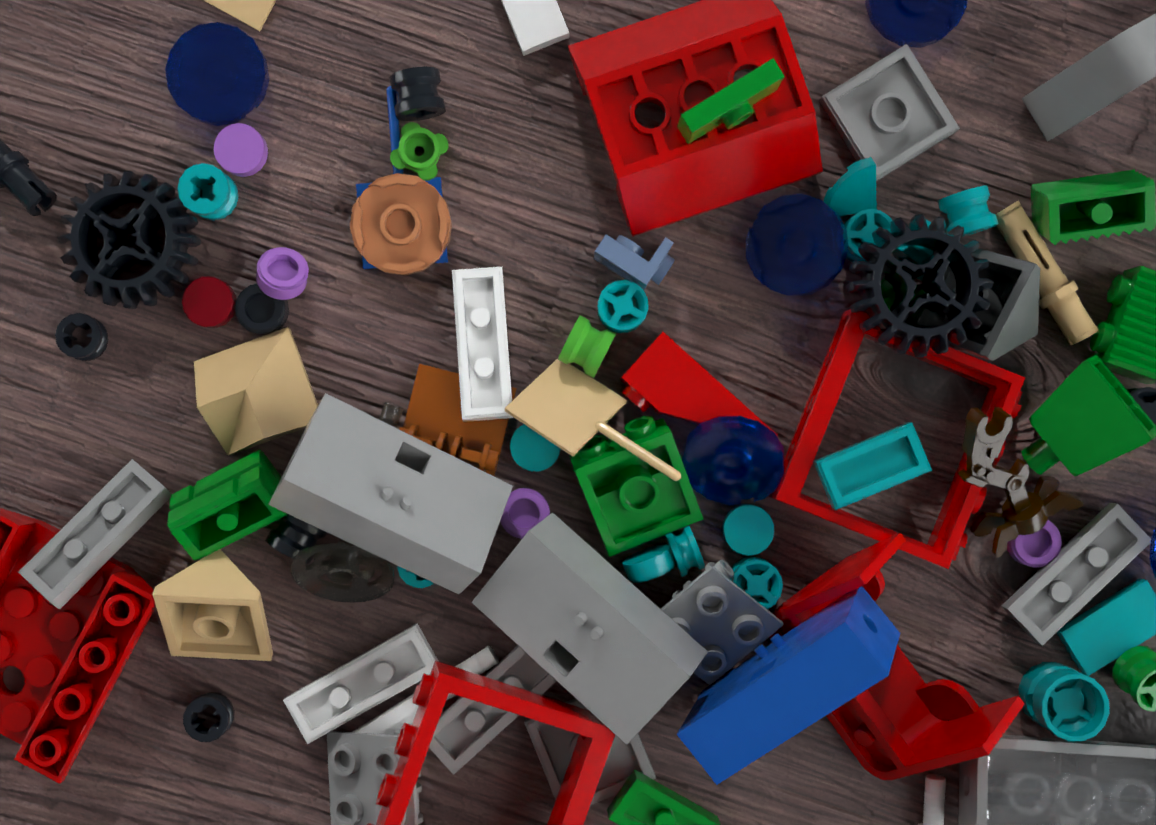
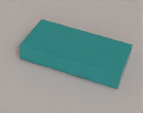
M907 422L813 461L831 507L834 510L932 471L912 422Z
M1139 578L1069 621L1057 632V635L1081 673L1087 676L1091 675L1120 657L1125 651L1138 646L1156 635V594L1147 580Z

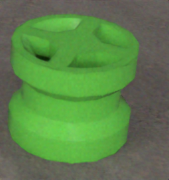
M580 315L564 344L558 360L565 364L574 362L583 367L586 375L594 378L616 333L609 329L599 331L591 326L589 319Z

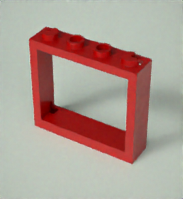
M851 309L843 312L769 497L880 542L898 534V532L841 509L834 510L831 505L801 493L863 337L875 341V337L880 331V328L876 326L863 332L860 329V324L868 319L869 315L862 311L852 313ZM892 337L885 346L893 349L895 337ZM910 344L905 354L915 357ZM930 346L927 356L917 358L989 387L990 389L981 408V411L988 416V423L992 419L995 407H1001L1012 416V420L1019 413L1022 405L1018 403L1023 393L1020 390L1025 377L951 347H948V351L945 353L936 354ZM1006 440L1004 441L998 458L994 459L992 465L996 466L999 460L1001 459L1005 449ZM965 452L928 543L925 544L903 535L906 542L898 550L949 569L952 560H956L960 547H966L968 535L964 532L971 513L976 514L981 508L986 496L987 487L974 486L964 482L959 476V471L967 470V454Z
M435 661L430 675L423 673L420 684L416 686L413 704L419 706L412 725L404 723L398 735L394 754L399 755L400 758L394 775L386 773L381 782L376 804L382 806L376 825H401L449 693L579 734L547 825H583L615 734L589 710Z

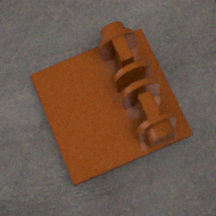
M419 364L404 425L399 430L495 477L509 418L463 422L459 373ZM511 387L512 401L515 398L517 388Z

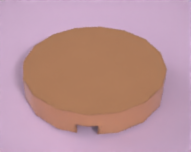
M396 173L378 178L368 185V188L357 198L352 207L350 230L354 245L368 263L385 273L406 276L425 271L441 258L450 243L452 220L448 205L434 186L418 176Z

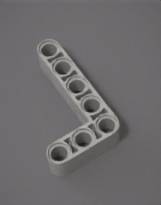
M1156 13L1110 39L1022 98L1047 142L1156 77Z

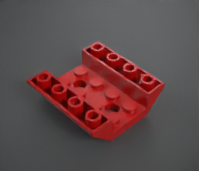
M702 0L568 45V51L583 95L588 96L617 182L616 192L631 237L823 172L816 112L782 13L772 0ZM775 59L785 77L775 92L752 105L755 112L750 117L730 129H727L725 124L722 123L695 141L687 144L677 128L681 114L734 82V75L737 72L745 69L753 71L769 60ZM646 102L659 105L664 112V121L655 128L643 127L635 118L637 107Z
M0 508V734L21 744L14 760L60 784L65 780L156 608L153 598L154 589L132 567L111 557L61 609H58L18 572L60 530L44 521ZM8 666H14L23 673L25 684L21 692H13L4 684L3 674Z

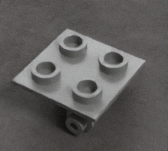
M719 560L716 564L709 562L701 575L694 581H687L683 585L684 589L674 592L672 595L673 599L661 608L665 614L708 651L693 673L709 685L714 683L783 626V622L730 580L734 576V571L724 560Z
M401 729L394 730V735L337 731L327 733L331 825H367L368 823L376 825L382 806L376 804L378 791L386 773L394 775L400 756L394 754V750ZM420 783L415 785L401 825H418L423 822V814L419 810V792L422 791Z

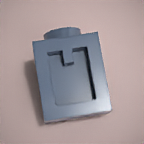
M606 234L596 248L593 259L625 280L634 282L645 290L650 280L659 285L671 268L675 259L667 254L674 242L665 237L648 262L641 257L644 250L635 242L622 235H619L614 240Z

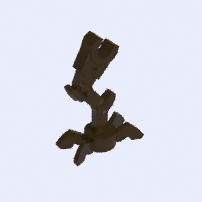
M995 407L992 419L988 423V416L978 408L970 409L965 420L966 428L962 450L967 454V470L963 469L958 474L964 482L974 486L984 487L990 484L1004 488L1007 500L1002 506V513L982 512L970 528V531L977 537L991 534L993 528H997L993 540L992 553L999 558L1007 550L1008 541L1016 539L1018 535H1029L1038 532L1046 525L1049 516L1055 515L1062 508L1068 511L1080 508L1084 505V502L1072 494L1056 491L1060 483L1051 476L1039 477L1034 492H1026L1024 485L1029 476V466L1021 458L1015 461L1011 469L992 465L994 459L998 458L1004 441L1011 431L1013 425L1012 416L1001 407Z

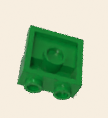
M652 416L636 418L625 425L626 433L622 435L681 473L679 481H673L611 439L607 440L604 435H594L573 457L569 455L609 557L703 520L673 435L663 418L654 421Z

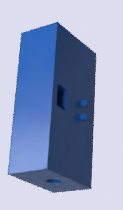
M863 586L852 590L781 637L779 633L774 635L770 639L772 644L766 648L761 644L754 650L756 652L754 656L702 690L677 732V736L716 785H718L889 675L901 633Z

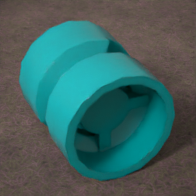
M1042 662L1031 667L1023 675L1018 687V695L1025 703L1022 707L1023 712L1041 727L1046 728L1057 737L1070 742L1085 741L1096 736L1104 728L1110 714L1109 699L1104 688L1095 679L1058 662Z

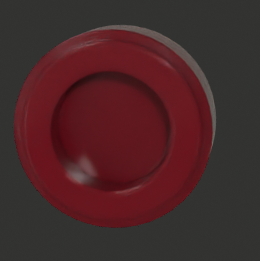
M206 276L195 279L187 286L183 294L182 306L186 316L193 323L206 328H218L227 324L234 316L237 298L233 289L226 282L215 277Z

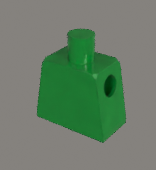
M1095 355L1082 362L1030 416V424L1041 437L1024 448L1021 453L1026 463L1037 474H1043L1061 461L1073 476H1078L1147 444L1156 437V425L1099 356Z

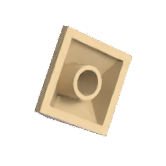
M290 327L194 361L197 408L227 455L236 454L306 428L318 406Z
M221 549L207 555L155 586L153 598L171 656L257 661L272 660L273 650L261 593Z

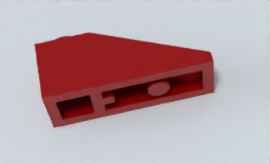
M664 332L654 340L620 378L627 385L621 393L643 413L651 407L655 412L761 442L771 443L778 436Z

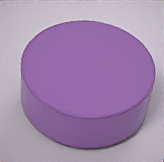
M236 123L225 127L219 132L214 142V155L219 165L235 176L247 177L254 175L265 165L268 157V147L265 139L257 130L247 124Z
M284 247L270 249L262 254L258 260L256 271L257 284L266 295L280 300L292 299L300 295L306 287L309 272L308 264L305 258L295 250Z
M531 488L516 489L510 493L500 522L510 535L522 539L530 529L550 515L549 504L546 498L537 490Z
M1048 520L1046 525L1038 532L1029 535H1018L1016 539L1008 541L1007 550L1011 557L1020 564L1030 567H1043L1058 556L1062 545L1061 535L1058 528Z

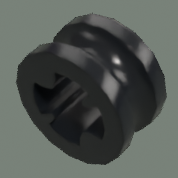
M82 313L70 314L62 319L55 333L56 344L59 349L67 356L81 361H91L100 357L106 350L109 340L104 325L97 319ZM77 327L85 330L92 329V333L87 334V337L92 339L87 347L78 344L72 345V341L77 340L76 337L72 336Z
M208 692L200 695L187 706L183 714V725L186 732L192 739L199 742H212L219 739L233 724L235 710L232 702L218 692ZM209 705L217 709L213 715L220 714L221 722H216L210 729L202 725L205 719H198V712H202Z

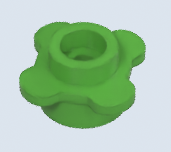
M415 122L405 124L401 129L402 137L399 147L393 150L390 155L392 165L398 170L407 168L416 172L419 178L424 181L434 179L438 173L436 164L440 155L448 150L446 137L440 133L434 135L430 130L421 128ZM417 147L424 149L422 156L415 154L414 151Z

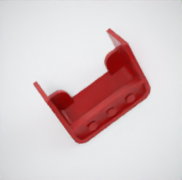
M901 533L895 534L847 556L783 602L772 613L783 622V626L769 638L771 639L778 633L781 637L844 594L863 586L872 599L876 601L885 589V580L880 569L906 542V539ZM897 644L889 675L835 709L826 717L866 771L882 780H895L989 755L1025 703L1018 695L979 707L969 692L954 681L938 679L925 683Z

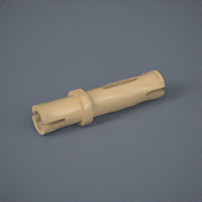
M1019 200L995 214L999 223L997 227L1014 253L1015 258L1035 263L1040 267L1039 295L1041 298H1039V306L1041 309L1048 308L1069 345H1074L1096 333L1099 329L1075 292L1079 289L1074 280L1069 281L1065 274H1063Z

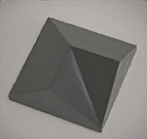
M978 248L971 253L974 261L980 259L990 261L987 268L978 272L979 279L987 278L994 282L992 288L980 291L978 295L986 298L991 304L987 310L973 311L979 317L981 325L978 329L974 330L964 328L967 337L964 343L956 345L949 339L948 342L949 347L994 361L1038 335L1040 267L1032 262ZM948 265L944 273V280L947 287L956 294L955 277ZM919 307L912 314L908 325L918 328H934L947 316L940 311L931 312L924 307Z

